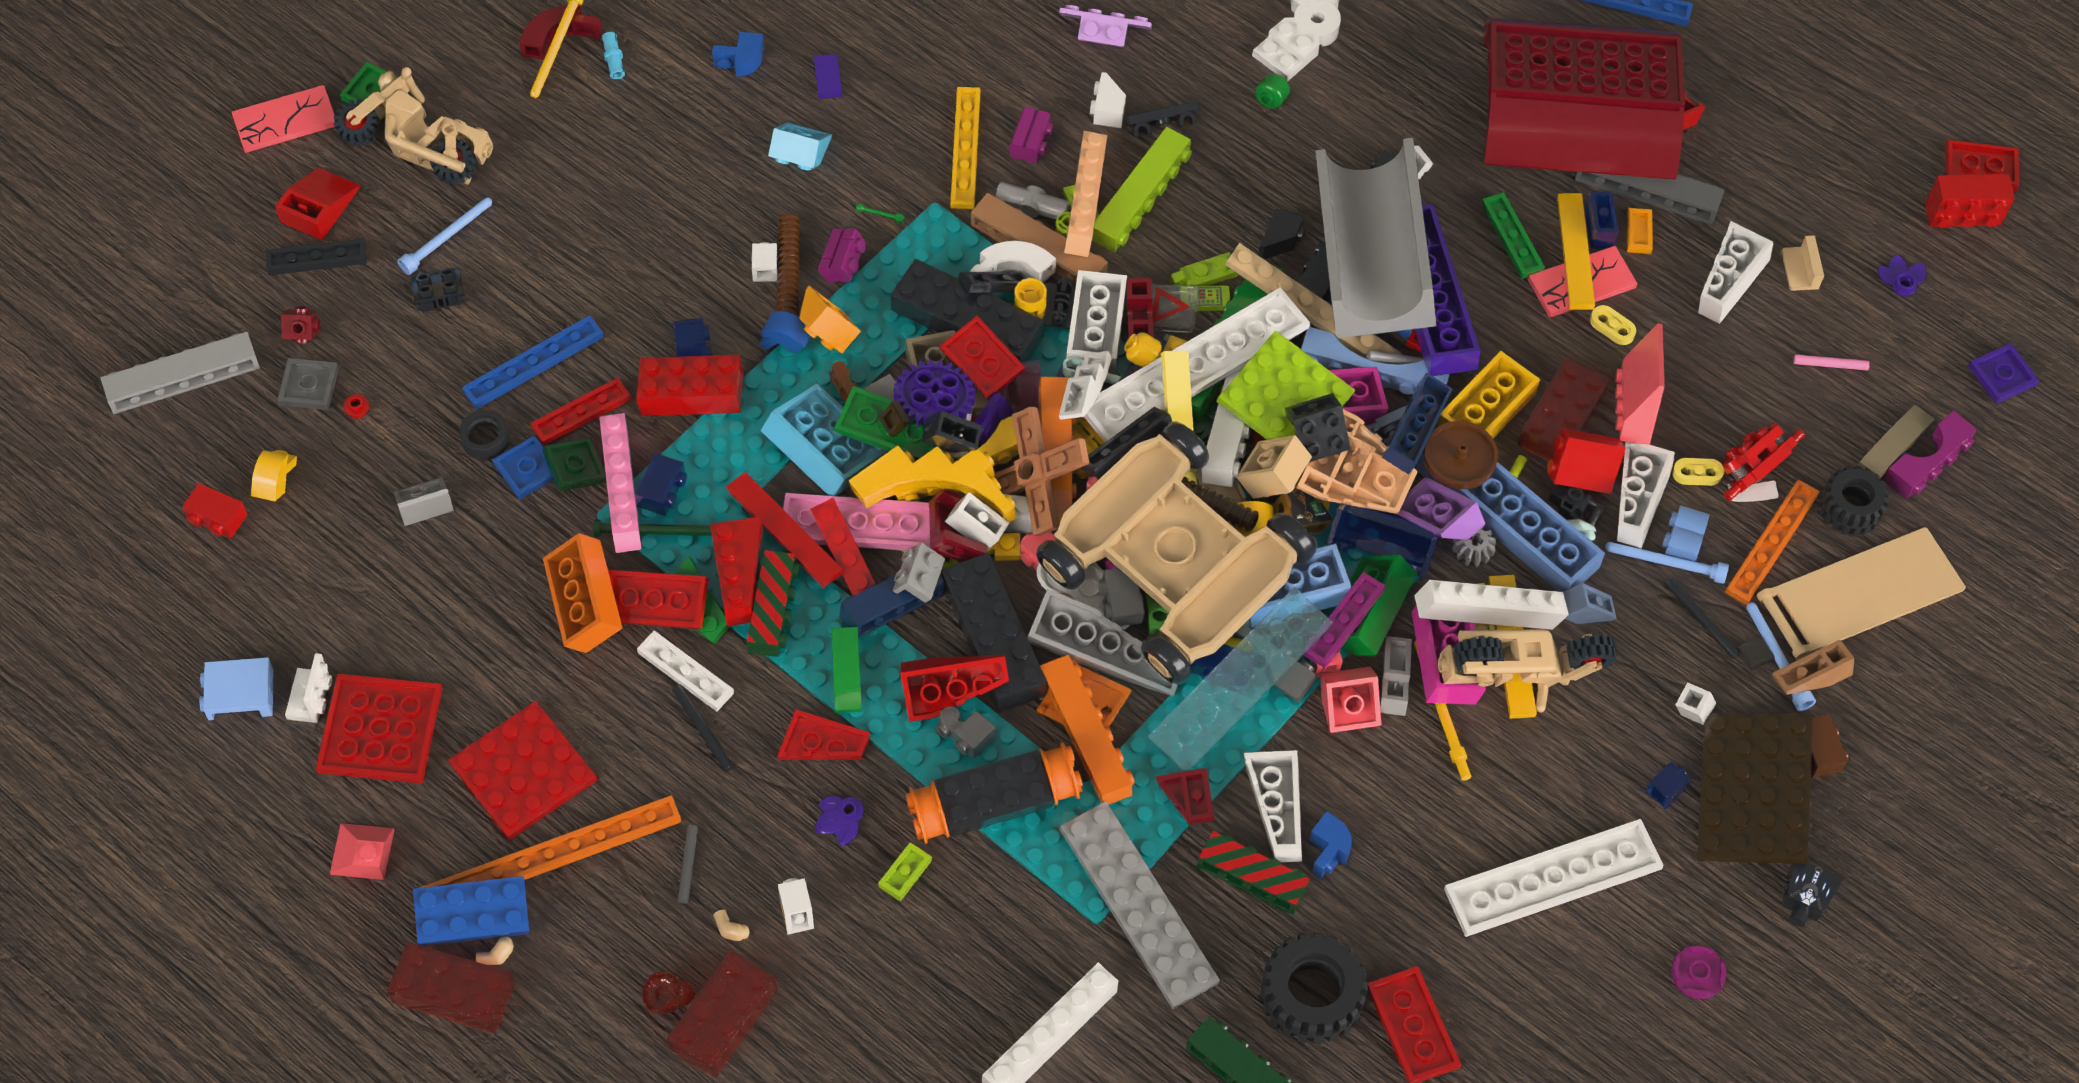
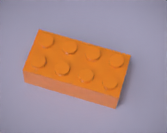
M578 533L543 558L564 647L587 653L623 629L600 540Z

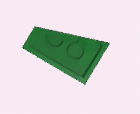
M689 556L675 572L676 575L701 576L694 561ZM708 588L702 629L696 630L716 644L730 626H727L725 613Z

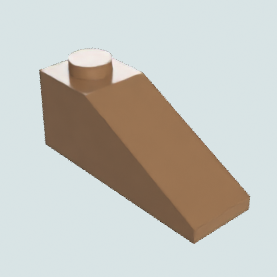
M1839 639L1773 672L1772 676L1786 695L1828 687L1853 675L1854 657Z

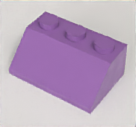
M1427 477L1407 493L1397 514L1442 538L1468 540L1486 524L1476 501Z

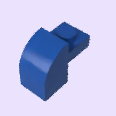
M739 32L737 47L713 45L714 67L723 69L734 68L736 76H746L756 71L761 65L763 58V34Z
M775 311L770 314L766 325L761 331L763 337L759 345L768 350L778 343L794 354L806 347L810 335L804 330L806 325L798 316L789 312Z
M1329 812L1323 815L1311 831L1309 842L1323 851L1314 863L1312 874L1321 879L1326 872L1330 874L1334 870L1338 861L1345 865L1349 857L1352 845L1350 831L1342 821Z

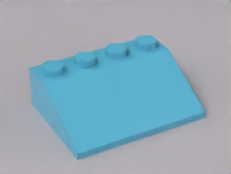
M815 384L773 410L762 427L761 432L829 496H837L850 487L848 480L884 456L888 451L834 432V427L843 407L820 385Z

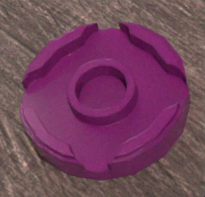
M1690 945L1680 951L1674 958L1671 976L1677 989L1686 996L1694 999H1708L1716 995L1723 987L1727 971L1724 961L1716 955L1713 949L1702 945Z

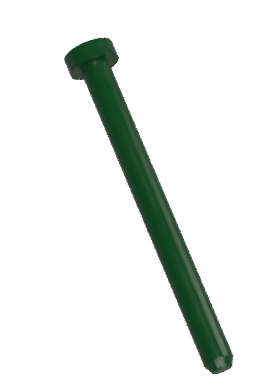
M594 519V537H601L602 534H612L611 523H602L601 519ZM639 524L640 534L712 536L711 527L707 525Z

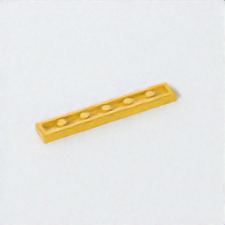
M957 87L950 208H975L981 88Z
M1582 193L1558 194L1557 202L1569 309H1594L1595 299Z
M1515 575L1489 576L1488 585L1516 588ZM1495 625L1496 630H1523V627ZM1512 673L1513 679L1504 683L1509 718L1536 717L1537 711L1532 683L1523 682L1520 673Z

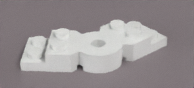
M1291 0V11L1295 13L1294 18H1284L1269 31V36L1253 49L1252 56L1274 73L1283 76L1288 82L1318 56L1319 45L1321 47L1327 46L1337 38L1341 21L1338 10L1339 0Z

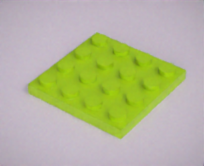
M1275 330L1220 394L1216 402L1265 439L1270 440L1296 435L1294 426L1286 417V407L1331 393L1334 394L1343 407L1354 394L1355 389Z

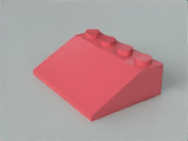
M1657 323L1623 359L1621 369H1616L1615 383L1619 384L1616 385L1615 399H1617L1615 414H1618L1615 430H1619V439L1621 441L1650 445L1665 386L1663 324Z

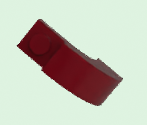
M567 6L548 9L529 22L519 41L522 56L540 60L545 59ZM577 6L565 36L578 35L600 40L603 34L601 18L593 15H583L581 6Z

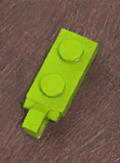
M1230 252L1181 268L1179 272L1171 274L1170 283L1173 289H1179L1180 286H1209L1237 277L1239 274L1225 265L1231 256Z

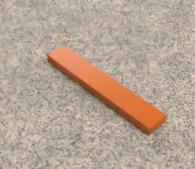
M1799 479L1796 481L1726 588V594L1745 605L1750 602L1820 493L1819 490Z

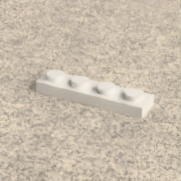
M653 631L637 648L639 655L716 712L734 694L732 687L656 631Z

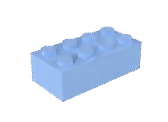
M1333 544L1317 548L1314 556L1309 561L1294 563L1288 581L1248 619L1249 623H1251L1250 626L1255 627L1338 606L1351 589V584L1337 545Z

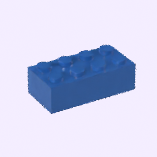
M524 876L413 889L419 947L530 934Z

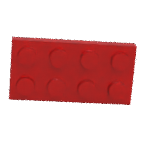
M608 570L621 624L702 629L709 578L705 576Z
M1418 966L1368 983V992L1408 1083H1419L1461 1067L1462 1064Z

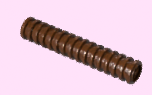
M785 214L780 216L778 225L779 250L776 311L789 312L798 316L800 218L794 214Z

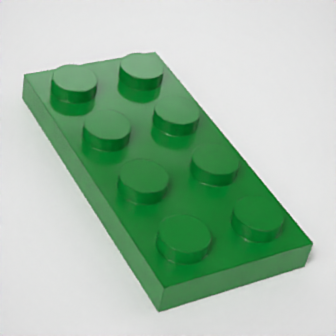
M853 386L834 427V432L886 451H891L896 446H899L903 452L908 451L915 461L935 448L922 443L925 424L916 427V420L908 423L897 437H890L879 416L893 400Z

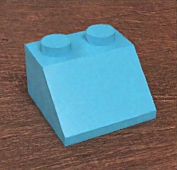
M786 122L774 128L768 156L775 158V161L781 164L792 162L798 164L797 167L800 169L811 170L821 164L832 134Z

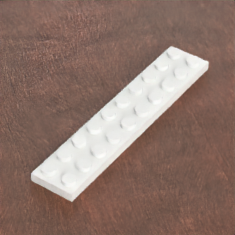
M1280 287L1172 350L1188 351L1191 398L1244 367L1275 330L1290 340L1307 330L1310 322ZM1162 357L1099 393L1093 406L1084 417L1104 442L1111 439L1151 408L1156 407L1165 411Z

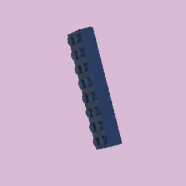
M1427 372L1419 381L1382 456L1383 459L1409 475L1416 466L1452 392L1451 387Z

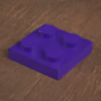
M2011 343L1970 361L1968 365L1995 404L2033 388L2039 382V379Z

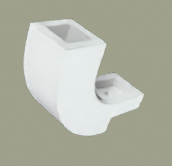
M1006 241L994 244L980 252V264H976L970 272L1021 271L1028 278H1035L1045 282L1056 272V258L1035 244L1023 241Z

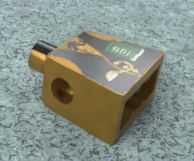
M1294 488L1288 494H1281L1273 504L1275 513L1282 512L1292 516L1308 532H1311L1312 536L1322 534L1334 520L1320 499L1300 489L1296 490Z

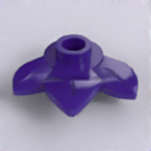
M1896 255L1890 261L1889 267H1878V274L1881 280L1891 285L1897 294L1910 296L1916 291L1917 285L1925 280L1926 267L1924 263H1918L1910 267L1899 255Z
M836 795L828 796L821 800L819 807L824 813L818 818L815 831L819 834L836 833L840 846L847 845L858 833V821L864 814L863 804L857 798L847 797L842 799ZM853 806V812L846 814L847 807Z

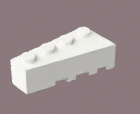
M1730 221L1726 236H1724L1720 251L1716 256L1714 266L1702 291L1698 313L1720 324L1770 261L1773 242Z
M1625 442L1626 449L1624 452L1617 541L1642 548L1673 469L1675 452L1648 444Z
M1297 750L1244 753L1245 766L1274 858L1280 862L1302 861Z

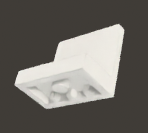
M315 653L311 670L297 668L285 713L288 720L318 723L320 714H324L326 709L325 694L326 690L329 691L331 689L332 675H329L327 663L324 662L321 654Z

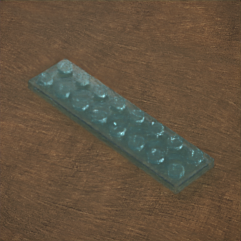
M1294 587L1151 732L1148 738L1183 772L1190 771L1333 625V622Z

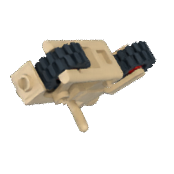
M404 67L401 76L398 78L393 71L388 70L379 78L380 93L373 92L363 102L357 99L356 104L353 100H350L349 106L343 103L341 105L343 110L337 109L338 116L334 115V127L345 143L348 142L353 147L355 143L357 147H362L361 142H364L366 145L370 144L368 139L371 138L373 141L376 139L374 134L379 135L380 130L378 127H381L380 120L385 117V139L393 154L434 171L441 182L444 180L445 184L448 185L450 181H452L453 185H458L457 181L468 185L472 177L470 172L474 173L476 170L474 167L476 165L475 156L479 164L483 165L493 150L492 141L487 131L479 127H470L459 119L452 120L441 116L430 127H427L424 122L426 112L422 106L425 97L415 84L409 67Z
M1545 629L1459 631V642L1454 648L1451 645H1447L1440 653L1438 670L1442 673L1444 684L1478 683L1479 686H1490L1495 682V687L1513 679L1512 673H1520L1523 682L1537 683L1538 692L1535 705L1536 711L1541 713L1546 708L1548 687L1558 682L1566 686L1570 680L1576 681L1602 669L1603 666L1608 667L1616 662L1617 655L1614 638L1604 634L1601 636L1598 634L1593 636L1592 634L1583 635L1562 646L1558 653L1551 633Z

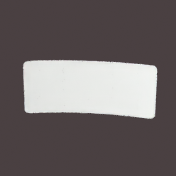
M1773 480L1754 483L1745 491L1739 493L1732 501L1747 502L1778 498L1776 482Z

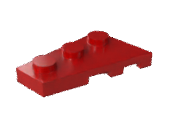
M796 709L777 757L778 760H862L871 735L870 732Z

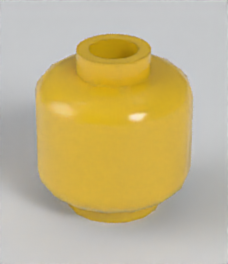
M1144 332L1131 335L1124 347L1127 360L1140 368L1161 357L1162 346L1160 341Z

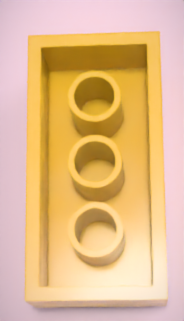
M1500 351L1441 412L1436 428L1447 422L1466 421L1482 427L1494 439L1536 395L1540 379Z

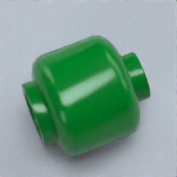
M1268 74L1265 76L1255 90L1259 103L1269 109H1276L1281 106L1290 93L1287 80L1278 74Z

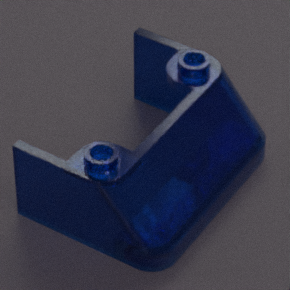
M1340 504L1326 546L1336 544L1338 551L1346 553L1349 549L1357 548L1379 556L1400 554L1417 573L1416 576L1425 579L1440 536L1395 513Z

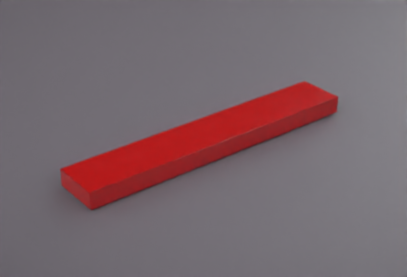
M746 472L726 486L727 492L752 517L761 516L763 528L788 553L795 554L796 561L823 589L843 574V569Z

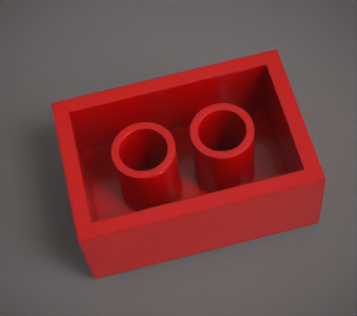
M2009 174L1938 175L1925 205L1930 227H1994L2002 224L2015 197Z

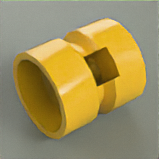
M1035 278L1021 280L1015 287V306L1043 319L1046 314L1047 289L1045 285Z

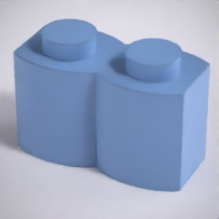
M1681 505L1678 512L1673 511L1668 526L1673 528L1671 533L1666 532L1662 544L1663 547H1667L1665 555L1696 561L1710 514Z

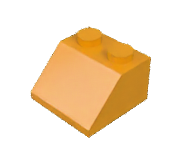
M811 286L807 287L799 317L806 325L804 330L813 338L819 336L821 338L820 342L830 351L835 348L840 353H843L861 330L840 308Z

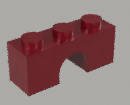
M1127 278L1128 339L1131 335H1137L1140 332L1147 333L1154 338L1152 278Z

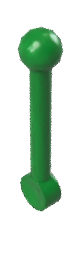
M858 203L855 207L856 211L860 213L865 211L891 218L898 224L904 222V215L901 213L896 215L865 207L862 203Z

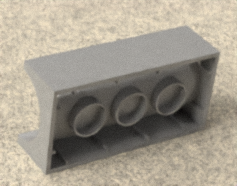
M1413 138L1403 139V146L1400 152L1390 162L1368 170L1343 168L1329 159L1325 149L1316 150L1331 299L1337 339L1436 326L1433 286Z

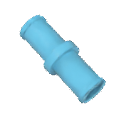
M614 32L604 33L602 35L605 48L604 59L608 62L610 77L612 79H620L624 77L625 71L623 70L621 60L623 54L618 46L617 34Z

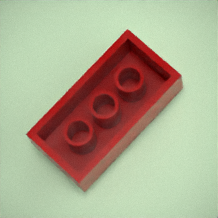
M714 355L640 358L636 399L641 416L741 413L744 371L740 356Z

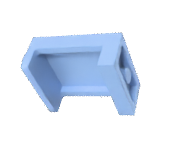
M269 657L205 662L204 672L200 674L201 687L204 688V696H200L199 705L201 712H205L208 720H214V714L254 710H259L262 717L273 716L274 669Z

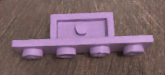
M1066 5L1065 8L1059 9V14L1062 16L1081 19L1078 40L1124 48L1128 26L1147 30L1152 29V23L1148 22V18L1134 16V20L1126 19L1125 15L1112 12L1111 16L1102 15V11L1097 9H1088V12L1079 11V7Z

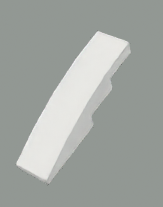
M1109 351L1085 354L1083 365L1077 366L1073 378H1068L1059 413L1061 420L1084 417L1093 406L1108 373L1112 359Z

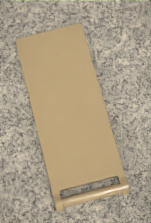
M1924 527L1776 587L1766 588L1760 591L1756 597L1760 603H1764L1793 649L1792 654L1794 658L1799 660L1839 639L1842 641L1963 592L1966 586L1928 528ZM1773 597H1779L1807 642V645L1800 643Z

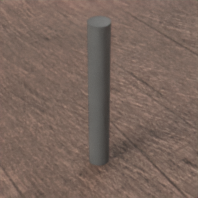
M696 825L687 826L678 902L686 904L689 901L698 826Z

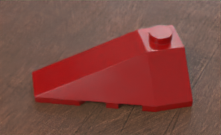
M1005 655L926 658L901 662L900 674L909 722L936 718L940 716L944 708L956 705L958 707L964 704L966 700L979 694L982 695L1009 681Z

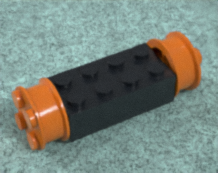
M1061 742L1060 747L1043 751L1040 748L936 779L935 783L932 780L930 785L915 790L909 787L910 793L905 794L910 815L916 814L917 817L913 819L918 840L923 839L924 843L927 844L928 839L944 834L947 838L1045 810L1053 807V803L1055 806L1058 805V801L1075 796L1076 799H1080L1079 793L1082 792L1081 786L1083 784L1079 771H1073L1075 758L1071 746H1065L1064 742Z

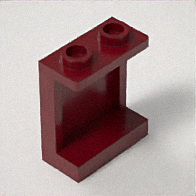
M942 489L929 501L930 549L959 562L987 554V545L964 537L945 522L955 505L964 496Z

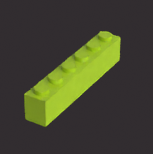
M1168 127L1164 129L1095 220L1092 236L1093 242L1114 253L1120 245L1124 246L1126 244L1129 233L1132 229L1136 230L1139 227L1144 213L1151 211L1156 197L1163 195L1168 181L1175 179L1181 164L1189 160L1192 154V150H1190L1191 139Z

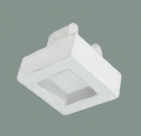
M1414 146L1418 179H1420L1431 168L1433 162L1419 146Z

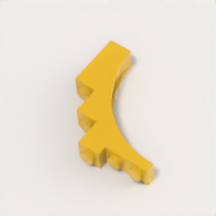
M896 446L848 480L852 491L866 509L885 498L901 492L918 489H946L963 494L970 492L980 501L994 509L1009 523L1017 518L1014 510L1016 507L1015 502L1008 494L1006 496L1000 491L1001 486L994 477L993 465L995 463L987 452L982 453L979 448L975 451H970L955 462L947 451L943 453L937 446L915 462L908 451L903 452L899 446Z

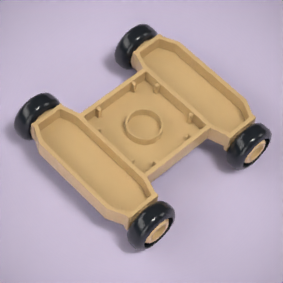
M1173 421L1169 422L1162 429L1161 435L1159 434L1155 438L1137 443L1063 514L1057 532L1054 534L1055 541L1045 540L1040 544L1036 551V557L1044 570L1058 584L1069 590L1077 589L1084 582V571L1088 568V565L1107 557L1160 604L1169 614L1160 628V635H1149L1143 641L1141 651L1148 663L1164 679L1172 684L1180 685L1189 678L1191 674L1190 665L1194 660L1215 653L1288 581L1294 563H1305L1314 556L1316 544L1306 528L1286 513H1275L1263 529L1246 537L1225 521L1181 482L1189 470H1201L1208 463L1210 456L1204 443L1190 428L1180 422Z

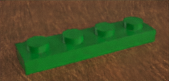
M1502 192L1483 198L1481 206L1521 280L1528 278L1529 275L1543 271L1545 266L1505 193Z

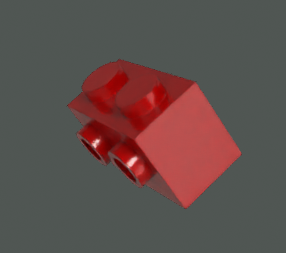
M200 483L197 484L182 506L189 523L196 527L204 526L216 536L221 537L224 535L231 539L248 515L243 502Z

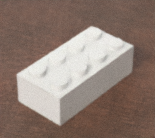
M1078 270L1067 358L1078 357L1084 361L1085 354L1109 351L1112 357L1109 369L1116 371L1127 275Z

